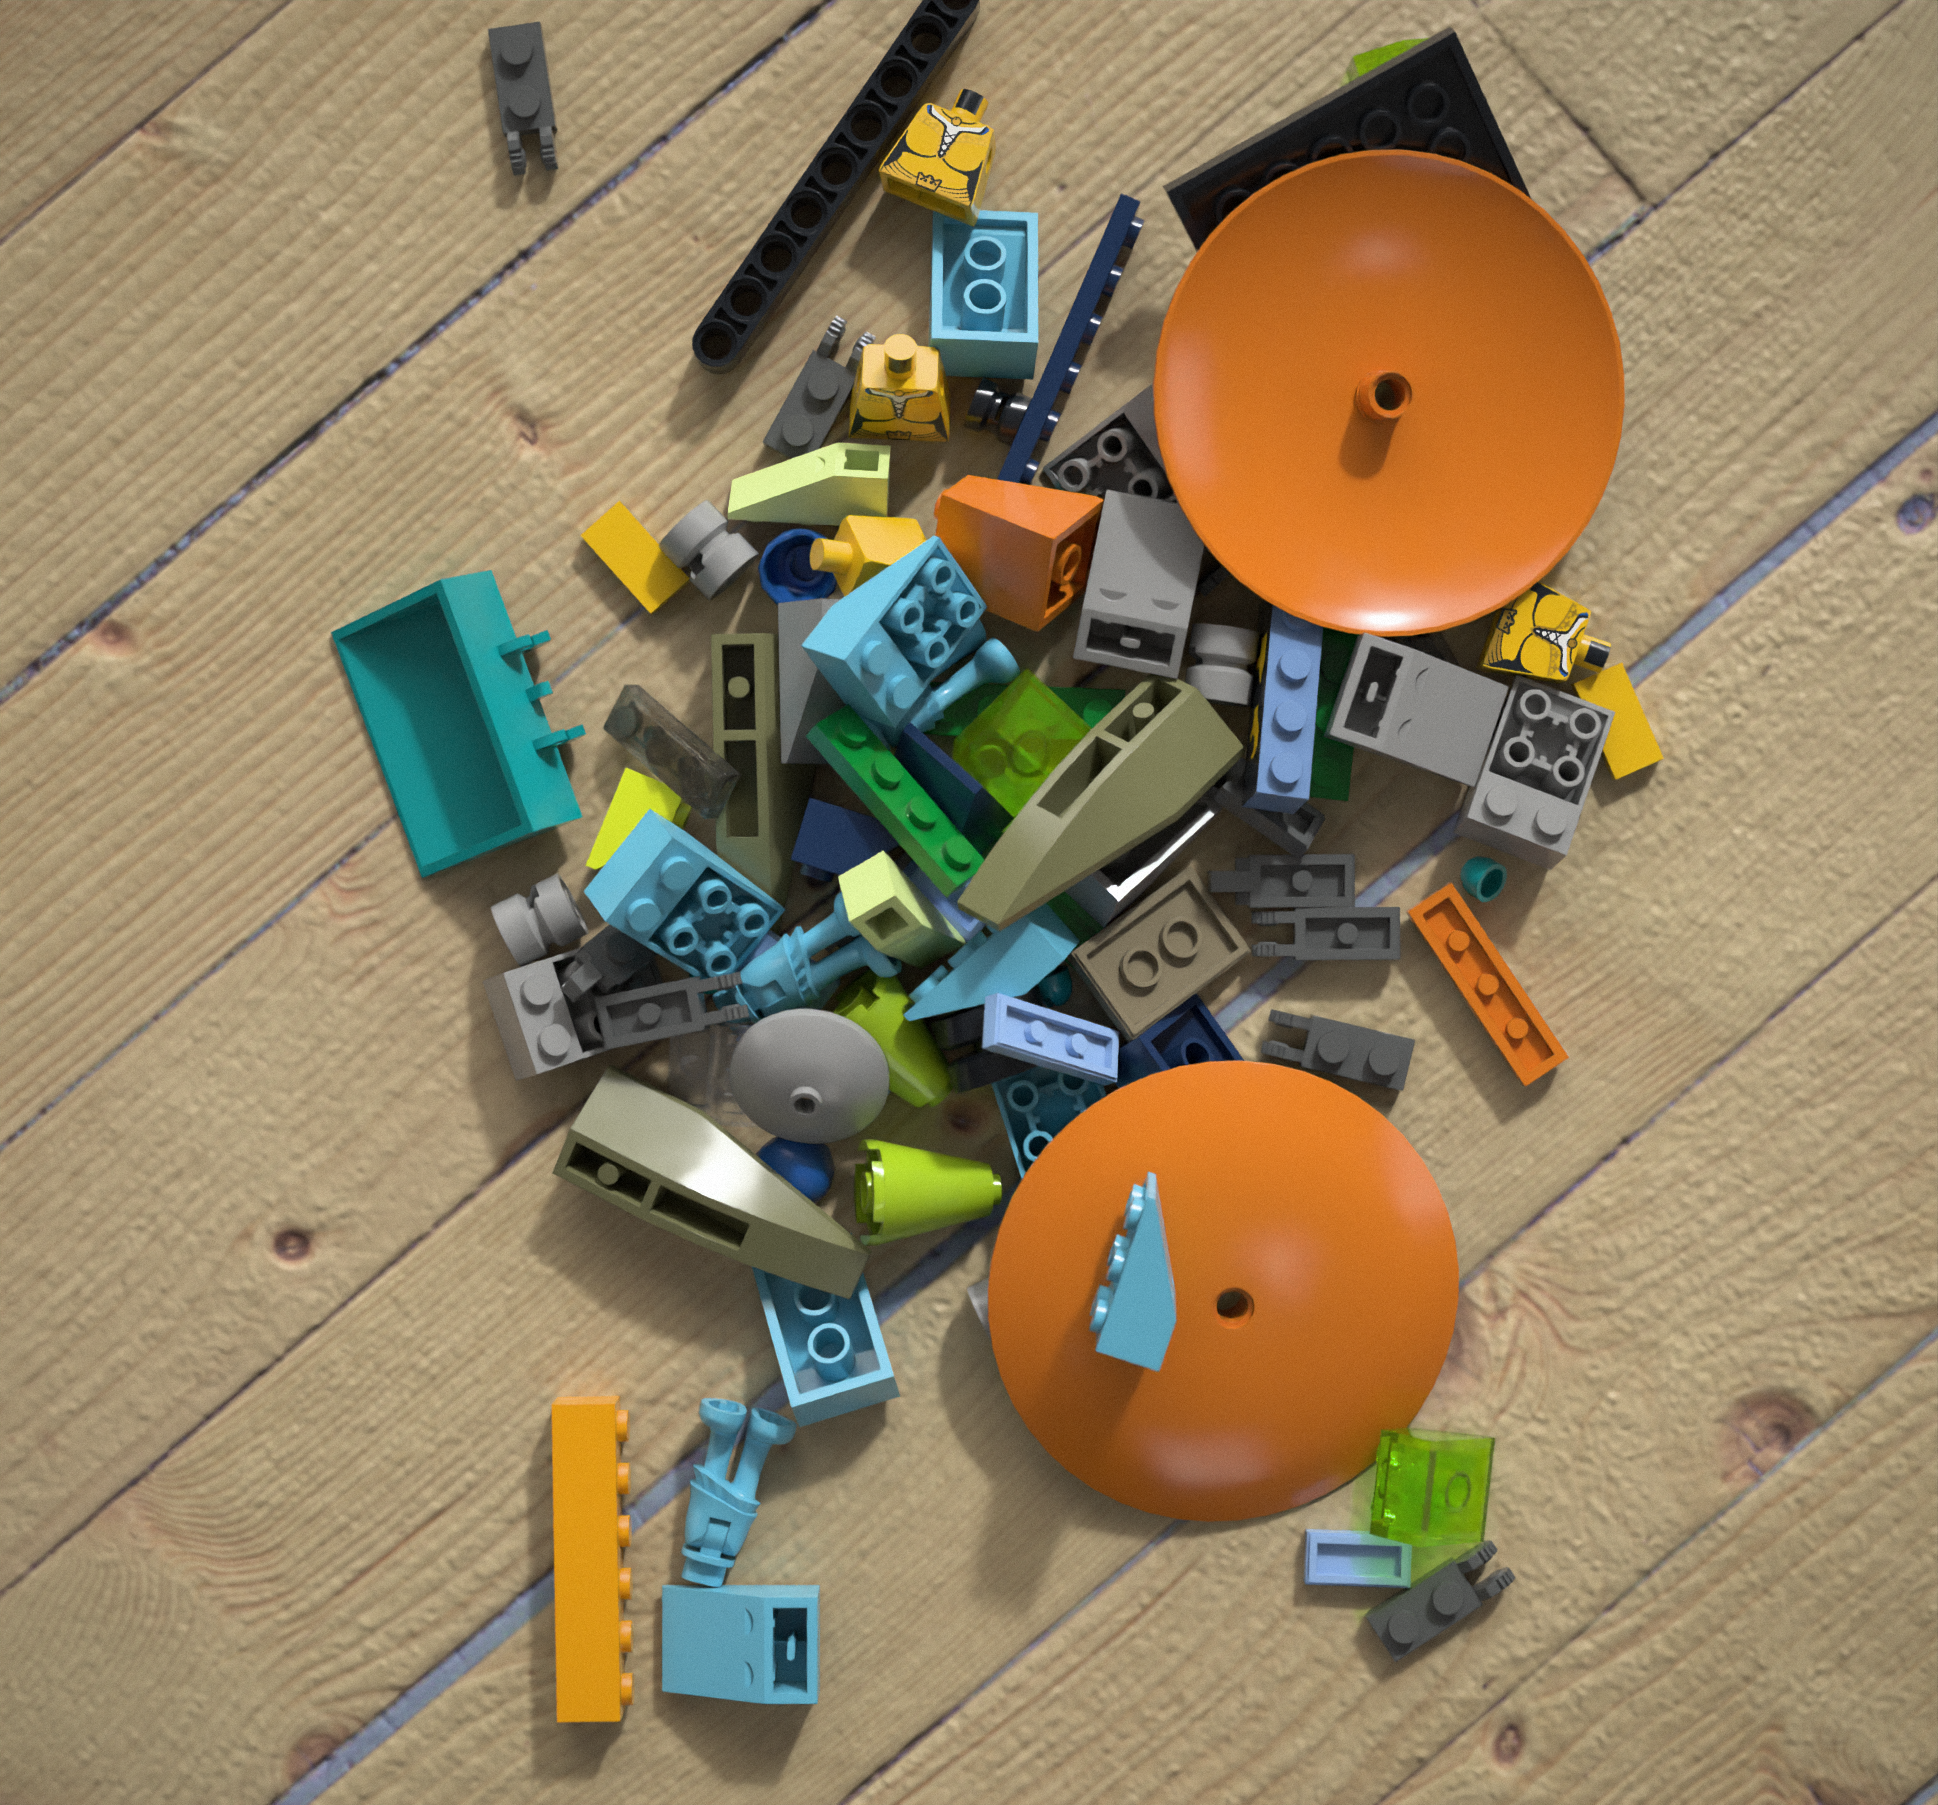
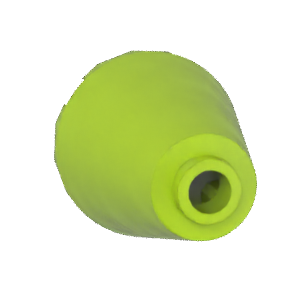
M869 968L835 997L840 1003L833 1013L858 1024L876 1040L888 1063V1090L917 1108L927 1103L930 1107H934L943 1101L953 1089L947 1071L950 1063L942 1050L939 1049L936 1040L923 1019L908 1021L904 1017V1014L914 1004L897 976L894 975L890 978L879 977Z
M874 1139L862 1140L859 1143L857 1151H867L865 1163L855 1164L854 1202L856 1222L867 1223L869 1235L860 1236L861 1242L865 1246H877L991 1215L993 1205H1000L1001 1178L998 1173L992 1174L988 1163Z

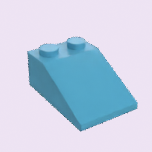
M980 210L977 222L973 227L933 211L928 347H935L940 350L946 376L1033 380L1038 348V213Z
M752 1267L791 1408L799 1427L900 1397L864 1273H862L852 1297L847 1299Z

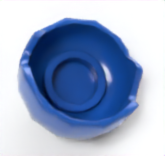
M796 528L784 531L767 544L758 569L761 588L775 604L821 598L827 599L835 591L837 581L834 574L813 570L810 565V551L813 542L817 538L827 539L822 533L810 529Z
M774 1137L767 1141L756 1153L760 1159L814 1204H817L831 1188L835 1164L829 1147L824 1143L807 1144Z

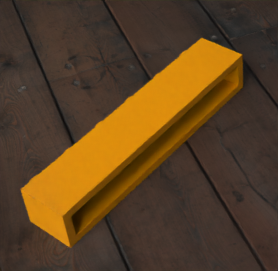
M620 1396L557 1397L551 1404L557 1723L620 1722L625 1712V1705L634 1704L635 1692L634 1673H625V1653L633 1652V1621L624 1620V1600H632L633 1574L632 1568H623V1547H631L632 1520L631 1515H622V1495H628L631 1491L630 1463H621V1442H629L630 1413L629 1410H620Z

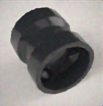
M983 377L963 426L975 432L989 431L995 435L997 441L1011 447L1032 398L1019 392L1011 395L1000 390L998 383ZM1001 405L1005 406L999 421H996L995 419Z

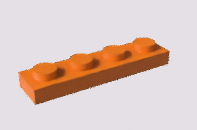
M1452 882L1447 883L1405 911L1522 1086L1526 1087L1569 1058Z

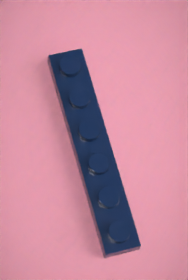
M1121 193L997 480L1031 485L1040 462L1031 459L1039 439L1049 443L1061 415L1052 410L1060 391L1070 395L1082 365L1073 362L1080 344L1084 343L1091 346L1103 318L1094 313L1102 294L1112 298L1124 268L1115 265L1123 246L1133 249L1145 220L1136 217L1141 201Z

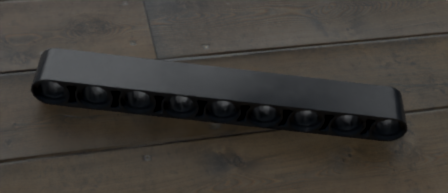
M922 0L697 327L692 338V348L699 364L706 371L713 374H726L733 371L740 364L977 19L980 12V0H971L970 4L961 10L948 8L942 0ZM932 33L941 40V45L935 52L923 54L913 47V40L919 34ZM902 76L912 86L906 95L891 97L882 89L884 82L890 77ZM864 119L876 121L882 128L880 135L871 141L857 139L853 135L852 130L859 121ZM834 162L846 164L852 170L850 178L840 185L828 183L822 177V174L829 164ZM805 205L814 206L822 213L820 222L809 229L798 227L793 222L795 212ZM773 249H784L792 255L790 265L781 272H771L763 266L765 255ZM744 292H753L762 298L760 309L750 316H742L733 310L735 299ZM715 335L726 336L732 341V348L729 354L719 360L710 359L704 354L706 341Z

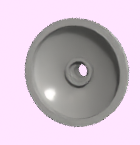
M794 1009L772 1014L755 1023L742 1035L733 1051L729 1080L731 1091L738 1106L758 1127L785 1140L807 1144H823L851 1137L865 1129L877 1118L888 1095L889 1068L881 1047L858 1024L843 1016L823 1010Z

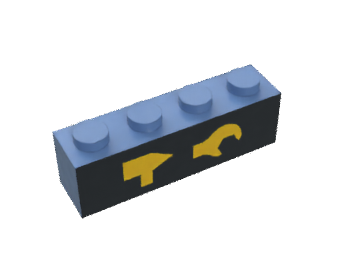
M1263 600L1259 604L1257 632H1260L1257 661L1254 663L1253 671L1254 683L1250 706L1242 807L1294 814L1309 800L1323 627L1292 616Z

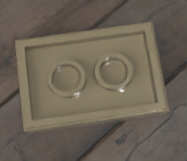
M1189 866L1073 950L1067 956V959L1126 1042H1129L1249 954L1251 949L1194 869Z

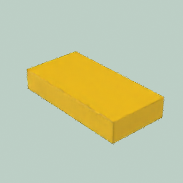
M620 500L580 535L651 615L690 582L689 577L659 548L656 540Z
M1622 662L1602 670L1601 673L1593 674L1571 684L1577 698L1615 712L1601 753L1612 780H1617L1664 759Z

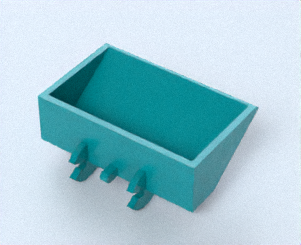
M492 570L440 579L331 632L421 878L544 834L583 817L558 747L585 736V729L583 724L566 731L562 729L551 732L540 699L553 694L549 681L534 685L523 654L551 642V637L548 630L531 637L529 634L516 637Z

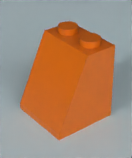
M967 475L951 488L945 489L938 497L934 508V517L938 519L935 536L941 539L988 606L985 609L986 611L1038 632L1086 593L1104 499L1093 495Z

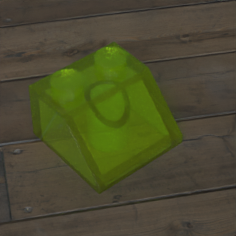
M1027 668L954 739L953 760L1016 818L1021 809L1053 770L1092 728Z
M1421 1428L1381 1429L1380 1443L1376 1453L1377 1471L1374 1496L1371 1501L1370 1534L1416 1547L1484 1542L1495 1437Z

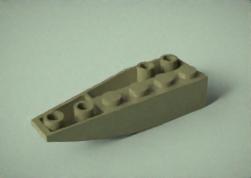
M711 634L717 856L785 908L795 864L791 857L809 802L817 764L781 763L779 634ZM783 913L770 928L777 935L779 934Z
M1150 673L1086 734L1021 809L958 899V909L995 930L1002 931L1178 820L1245 754L1244 746L1197 688L1176 678Z
M613 1065L606 1069L571 1126L552 1172L611 1204L692 1243L757 1269L847 1299L852 1297L872 1253L870 1249L704 1111Z

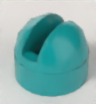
M1476 856L1467 860L1461 868L1460 878L1463 888L1469 895L1481 902H1489L1502 891L1506 883L1507 871L1502 864L1491 858Z
M1057 966L1038 982L1047 1008L1053 1007L1054 1004L1062 1006L1069 1000L1072 993V980L1067 966Z

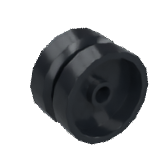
M1038 983L1025 995L1012 997L1047 1008ZM985 1004L961 1009L930 1023L939 1049L951 1051L971 1044L974 1046V1051L954 1059L947 1068L956 1094L1000 1081L1038 1066L982 1049Z

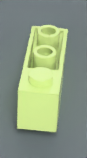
M838 442L733 479L728 519L747 520L750 522L767 521L800 523L802 525L840 526L842 520L849 515L887 517L891 446Z
M884 851L838 876L849 922L877 951L922 969L965 944V940Z

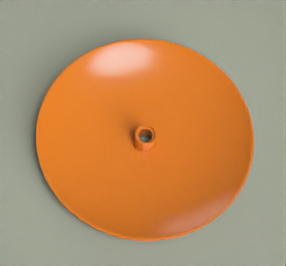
M1368 150L1341 154L1310 163L1271 182L1234 209L1207 237L1190 261L1174 291L1159 337L1153 377L1155 428L1158 447L1168 481L1181 510L1194 532L1214 558L1240 583L1260 598L1292 616L1321 627L1345 633L1361 635L1365 632L1378 637L1419 635L1446 630L1474 621L1511 602L1548 574L1574 545L1588 525L1603 497L1614 468L1621 440L1625 408L1624 368L1620 341L1613 315L1598 279L1586 258L1566 231L1536 202L1516 187L1492 173L1463 161L1433 153L1409 150ZM1380 382L1390 385L1394 391V404L1389 410L1381 408L1375 400V389Z
M1239 1060L1209 1061L1179 1066L1141 1078L1117 1089L1092 1104L1069 1122L1045 1146L1026 1171L1006 1209L992 1252L987 1287L988 1323L992 1349L999 1373L1014 1407L1029 1431L1043 1448L1072 1475L1094 1490L1122 1504L1151 1514L1206 1522L1256 1518L1298 1507L1331 1492L1351 1480L1376 1461L1401 1436L1418 1414L1435 1385L1445 1362L1454 1332L1459 1298V1266L1456 1241L1441 1193L1422 1158L1395 1126L1380 1112L1355 1094L1331 1081L1302 1070L1272 1063ZM1148 1172L1156 1174L1176 1291V1323L1159 1371L1097 1352V1333L1089 1331L1092 1319L1090 1312L1099 1285L1109 1287L1111 1282L1106 1280L1109 1269L1107 1261L1114 1239L1117 1234L1126 1237L1128 1230L1124 1229L1126 1219L1124 1211L1133 1184L1143 1187ZM1231 1291L1241 1293L1240 1299L1234 1307L1226 1310L1217 1308V1302L1225 1293Z

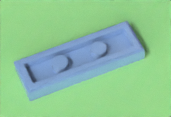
M1000 993L985 997L982 1049L1104 1086L1117 1082L1119 1031Z

